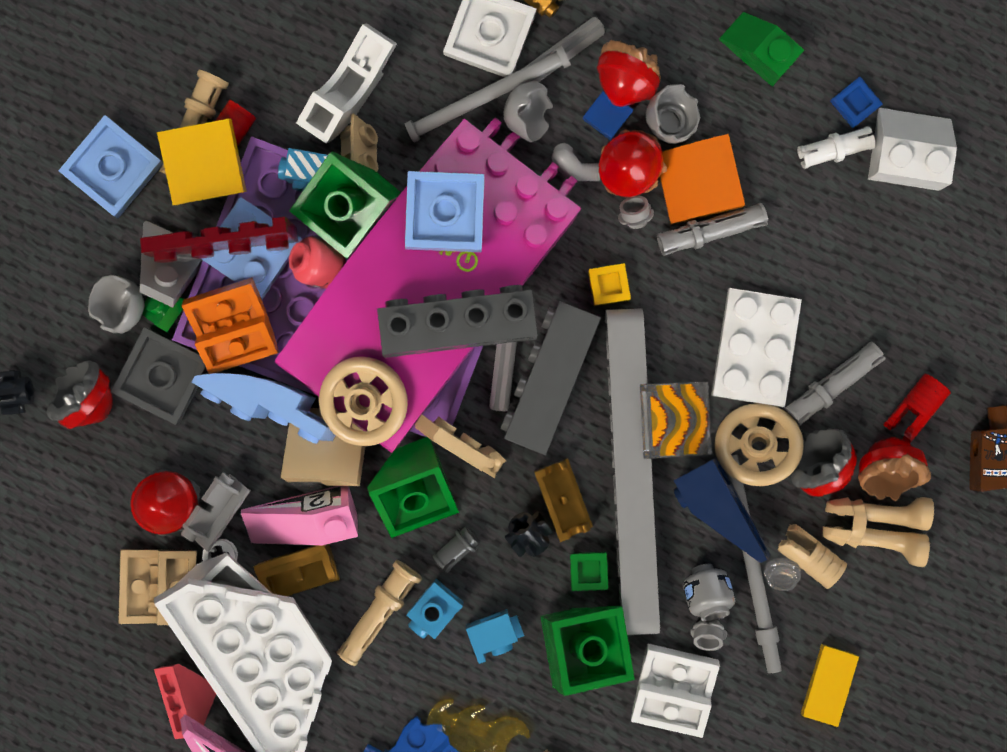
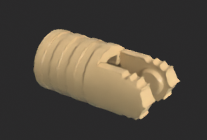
M790 524L785 535L788 540H781L778 551L822 584L823 587L826 589L831 588L843 575L847 563L800 526Z

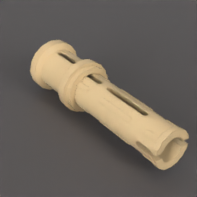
M199 69L197 72L199 79L190 98L185 99L184 107L187 110L179 128L203 124L207 122V119L215 117V105L222 89H227L229 83ZM163 163L159 172L166 174Z
M395 560L392 564L394 569L384 584L376 587L375 599L336 652L343 661L352 666L358 664L363 653L375 639L389 616L394 611L403 608L405 605L403 600L414 584H419L422 581L420 574L399 560Z

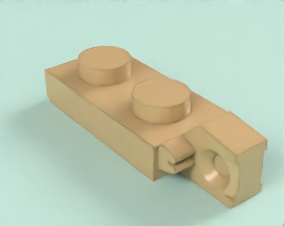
M421 414L415 423V428L429 439L493 478L497 476V472L503 463L506 462L495 449L490 446L480 448L482 444L464 432L460 438L455 436L454 433L457 428L439 416L433 422Z

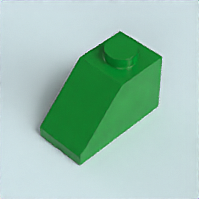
M745 12L719 38L726 47L772 87L804 52V49L777 25Z

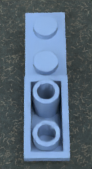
M231 373L197 375L192 380L193 384L203 389L200 393L203 397L218 404L221 401L226 402L232 406L230 410L232 414L246 421H250L251 418L266 419L268 416L273 421L284 426L291 423L299 428L297 433L299 436L315 444L319 440L333 441L336 436L330 431L323 418L309 411L316 398L300 389L265 378Z

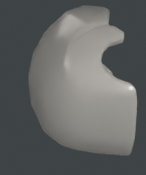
M531 81L517 86L509 94L504 107V121L507 127L529 142L539 140L549 128V124L544 118V113L547 109L553 108V104L547 96L548 89L543 84Z
M682 84L665 86L651 98L647 106L646 122L649 129L656 137L669 144L686 141L697 131L700 121L697 106L698 99L690 96Z
M102 276L94 284L89 296V316L102 324L100 328L120 334L131 330L141 319L145 306L142 293L139 292L140 288L134 282L120 276Z

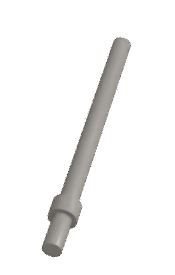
M732 455L734 460L739 464L738 455ZM728 475L750 515L744 484ZM743 551L758 629H755L757 642L763 648L767 673L781 672L782 667L777 648V642L780 640L777 626L772 624L760 562Z

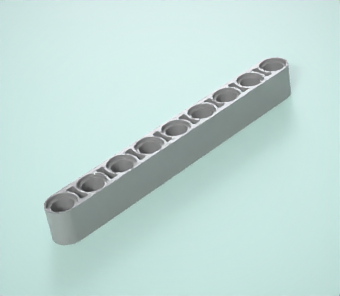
M642 308L605 310V323H607L608 330L606 331L607 360L609 359V367H607L609 396H611V403H609L611 432H613V439H611L612 467L615 468V475H613L614 504L617 505L615 525L616 540L619 543V548H617L618 577H620L621 582L619 584V603L623 607L627 635L659 634L660 615L644 314Z

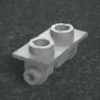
M222 472L220 477L215 476L214 481L201 498L209 504L207 508L204 509L197 505L190 517L182 525L184 530L181 535L189 541L193 542L195 540L207 552L211 550L217 539L222 535V532L250 492L235 477Z

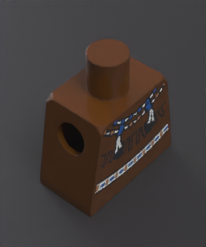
M1007 405L987 407L990 429L971 431L970 490L983 492L1007 488Z

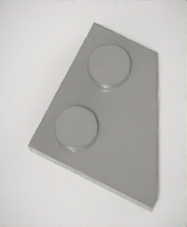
M149 221L143 223L142 238L172 233ZM141 253L139 292L173 308L198 273L203 260L192 258L190 253L177 255V261L157 263L154 262V257L151 258Z

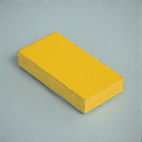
M821 644L801 710L802 716L836 727L839 726L859 656Z

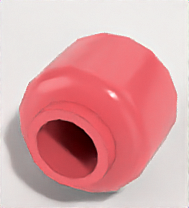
M315 236L305 237L299 243H296L289 255V267L295 279L303 284L326 289L346 263L345 257L325 240Z

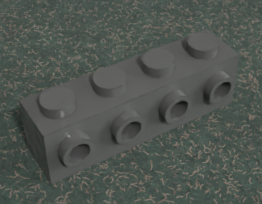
M511 285L499 288L500 294L485 295L484 290H470L462 292V298L447 300L446 294H437L423 297L424 303L408 305V299L386 301V308L377 309L382 354L384 358L536 340L538 334L532 290L523 291L522 285Z
M559 301L556 309L549 307L541 326L548 330L543 343L535 341L528 358L529 362L534 363L529 377L521 376L514 393L515 396L520 397L515 411L508 409L500 428L507 432L504 439L546 456L601 317Z

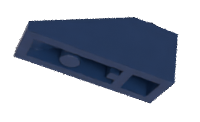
M717 458L674 480L677 486L674 489V494L683 508L688 507L694 516L758 562L762 563L771 556L727 473L721 467Z

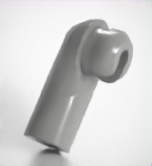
M560 143L554 148L552 161L559 166L558 171L565 179L572 176L578 181L600 182L599 163H581L572 152L573 148L569 144Z

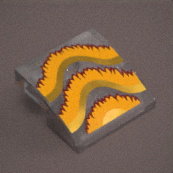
M708 382L640 384L644 459L712 454Z

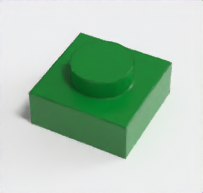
M148 296L142 315L158 328L168 332L183 310L181 305L184 299L180 297L172 308Z
M607 552L570 553L571 591L608 590Z

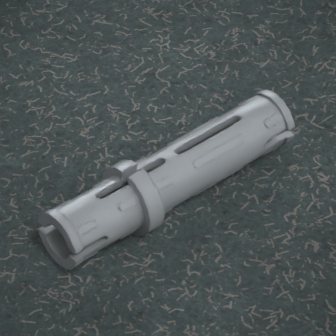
M758 203L748 208L729 212L699 222L696 220L688 221L686 226L658 233L657 241L663 256L691 247L696 250L702 248L703 244L766 226L768 225V216L764 205Z
M869 342L821 381L811 383L808 386L809 390L786 406L785 411L801 426L823 407L829 408L833 404L832 400L839 394L847 390L874 367L885 361L886 358L883 356V352L875 343Z

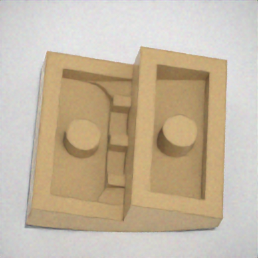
M310 408V412L322 418L320 408ZM289 423L281 472L282 479L287 482H321L326 486H360L365 446L349 444L335 436L333 441L319 440L315 444L297 434L299 428ZM352 423L353 429L362 431L360 428H358L355 424Z
M120 549L118 623H157V625H168L155 606L154 597L175 586L196 566L197 551Z

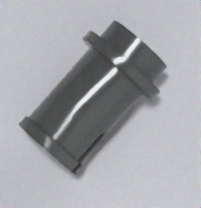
M466 526L462 530L457 529L455 531L456 535L437 553L432 555L436 563L442 569L444 568V571L447 573L470 551L473 553L477 551L476 546L480 541Z

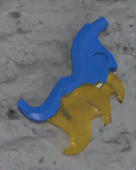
M454 698L438 701L431 708L426 724H422L421 718L418 716L411 719L404 726L396 744L390 750L385 749L384 752H506V747L514 736L521 734L527 739L531 737L526 724L517 717L502 716L493 721L480 720L477 714L485 710V705H471L458 713L449 714L447 707L454 703ZM367 744L363 752L383 751Z

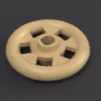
M370 357L346 359L335 365L322 382L319 392V407L322 418L334 435L349 444L358 446L380 444L391 438L400 429L406 417L408 399L405 386L399 375L389 365L380 360ZM357 372L361 383L348 388L344 378L349 374ZM377 376L388 386V389L383 394L371 384ZM361 394L368 396L370 399L369 407H364L359 403V396ZM334 397H345L344 404L347 412H336ZM382 404L392 408L386 422L376 416L380 412ZM353 418L362 421L367 420V431L353 429Z
M761 403L748 404L733 410L721 422L715 436V453L721 467L733 479L750 486H769L784 480L797 468L804 450L803 435L793 417L779 407ZM760 418L774 421L773 430L758 427ZM741 423L748 430L741 439H738L732 435V432ZM777 438H788V452H777ZM760 441L763 442L766 445V447L763 450L758 451L755 450L752 447V445L755 442ZM738 449H741L743 455L748 459L742 465H739L731 455ZM772 459L775 468L760 472L757 463H763Z

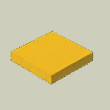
M232 119L157 132L173 205L247 192Z

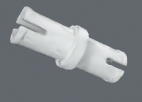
M866 126L863 129L842 135L833 133L829 134L825 140L798 146L799 159L804 158V161L801 162L802 168L806 169L831 160L837 163L843 161L845 156L874 149L875 137L874 135L868 137V134L872 133V129Z

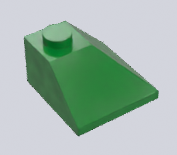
M428 437L396 448L367 487L368 493L391 538L459 513L440 459L431 439Z

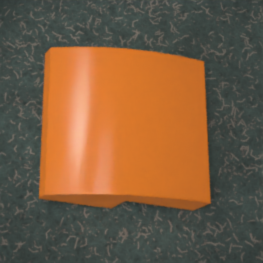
M729 134L663 151V162L667 166V171L659 177L671 225L745 206Z
M252 277L183 300L181 306L196 335L194 344L209 374L278 353L279 349L269 317Z

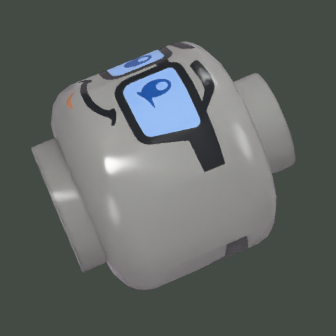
M712 564L699 565L692 569V575L683 582V590L692 615L701 617L702 621L710 622L725 618L730 614L729 610L734 606L736 599L729 575L725 570L714 569Z

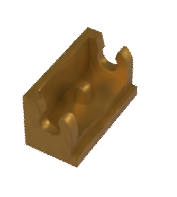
M568 458L535 470L536 479L559 541L562 542L570 539L575 534L590 531L593 525Z
M329 544L313 545L253 566L258 581L273 594L289 596L340 580Z

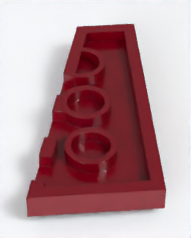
M286 217L272 218L273 226L270 227L269 224L251 221L239 223L238 231L231 232V228L217 226L204 228L200 231L199 237H194L193 232L184 231L140 238L142 254L151 258L154 257V262L164 263L177 261V255L191 253L192 258L202 259L214 257V251L229 249L230 255L251 253V247L266 246L267 251L289 249V243L298 242L297 227Z

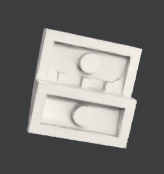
M647 644L632 709L631 722L703 738L712 706L711 696L720 667L719 660Z

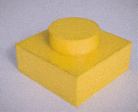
M625 263L588 270L594 306L631 300Z

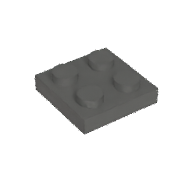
M144 327L111 393L174 425H179L198 389V386L193 384L192 380L194 376L204 375L207 369L198 353Z

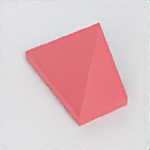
M180 664L162 666L154 669L174 738L183 739L180 719L186 714L204 725L216 693L204 677Z

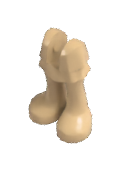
M848 497L827 501L825 512L835 513L839 516H854L852 529H845L840 526H823L822 535L827 540L841 546L848 544L854 548L860 545L892 549L901 552L909 564L917 567L926 566L930 552V542L927 534L866 528L867 521L928 531L932 526L934 518V502L932 498H916L907 506L897 507L864 503L862 499L851 501Z

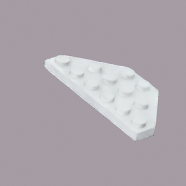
M191 578L185 579L154 597L155 606L256 752H305L308 742L307 735L311 722H314L322 695V685L325 675H328L332 660L329 652L293 597Z

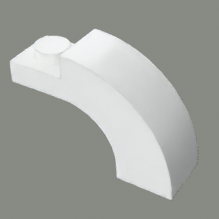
M362 24L341 64L331 78L320 89L311 94L296 124L326 144L336 138L351 122V114L357 115L384 74L382 70L397 43L369 24Z

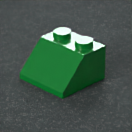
M332 151L321 164L289 212L348 259L401 192L375 170Z
M622 606L573 608L540 616L552 687L560 694L567 696L635 680Z

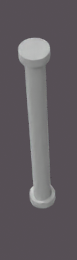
M562 45L555 48V53L414 123L412 120L404 123L412 141L415 143L421 140V135L514 90V88L523 83L530 82L562 65L564 69L571 66Z

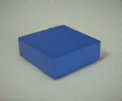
M858 77L830 100L852 129L883 105L861 77Z
M603 90L583 116V120L611 141L634 110L629 106L618 107L613 105Z

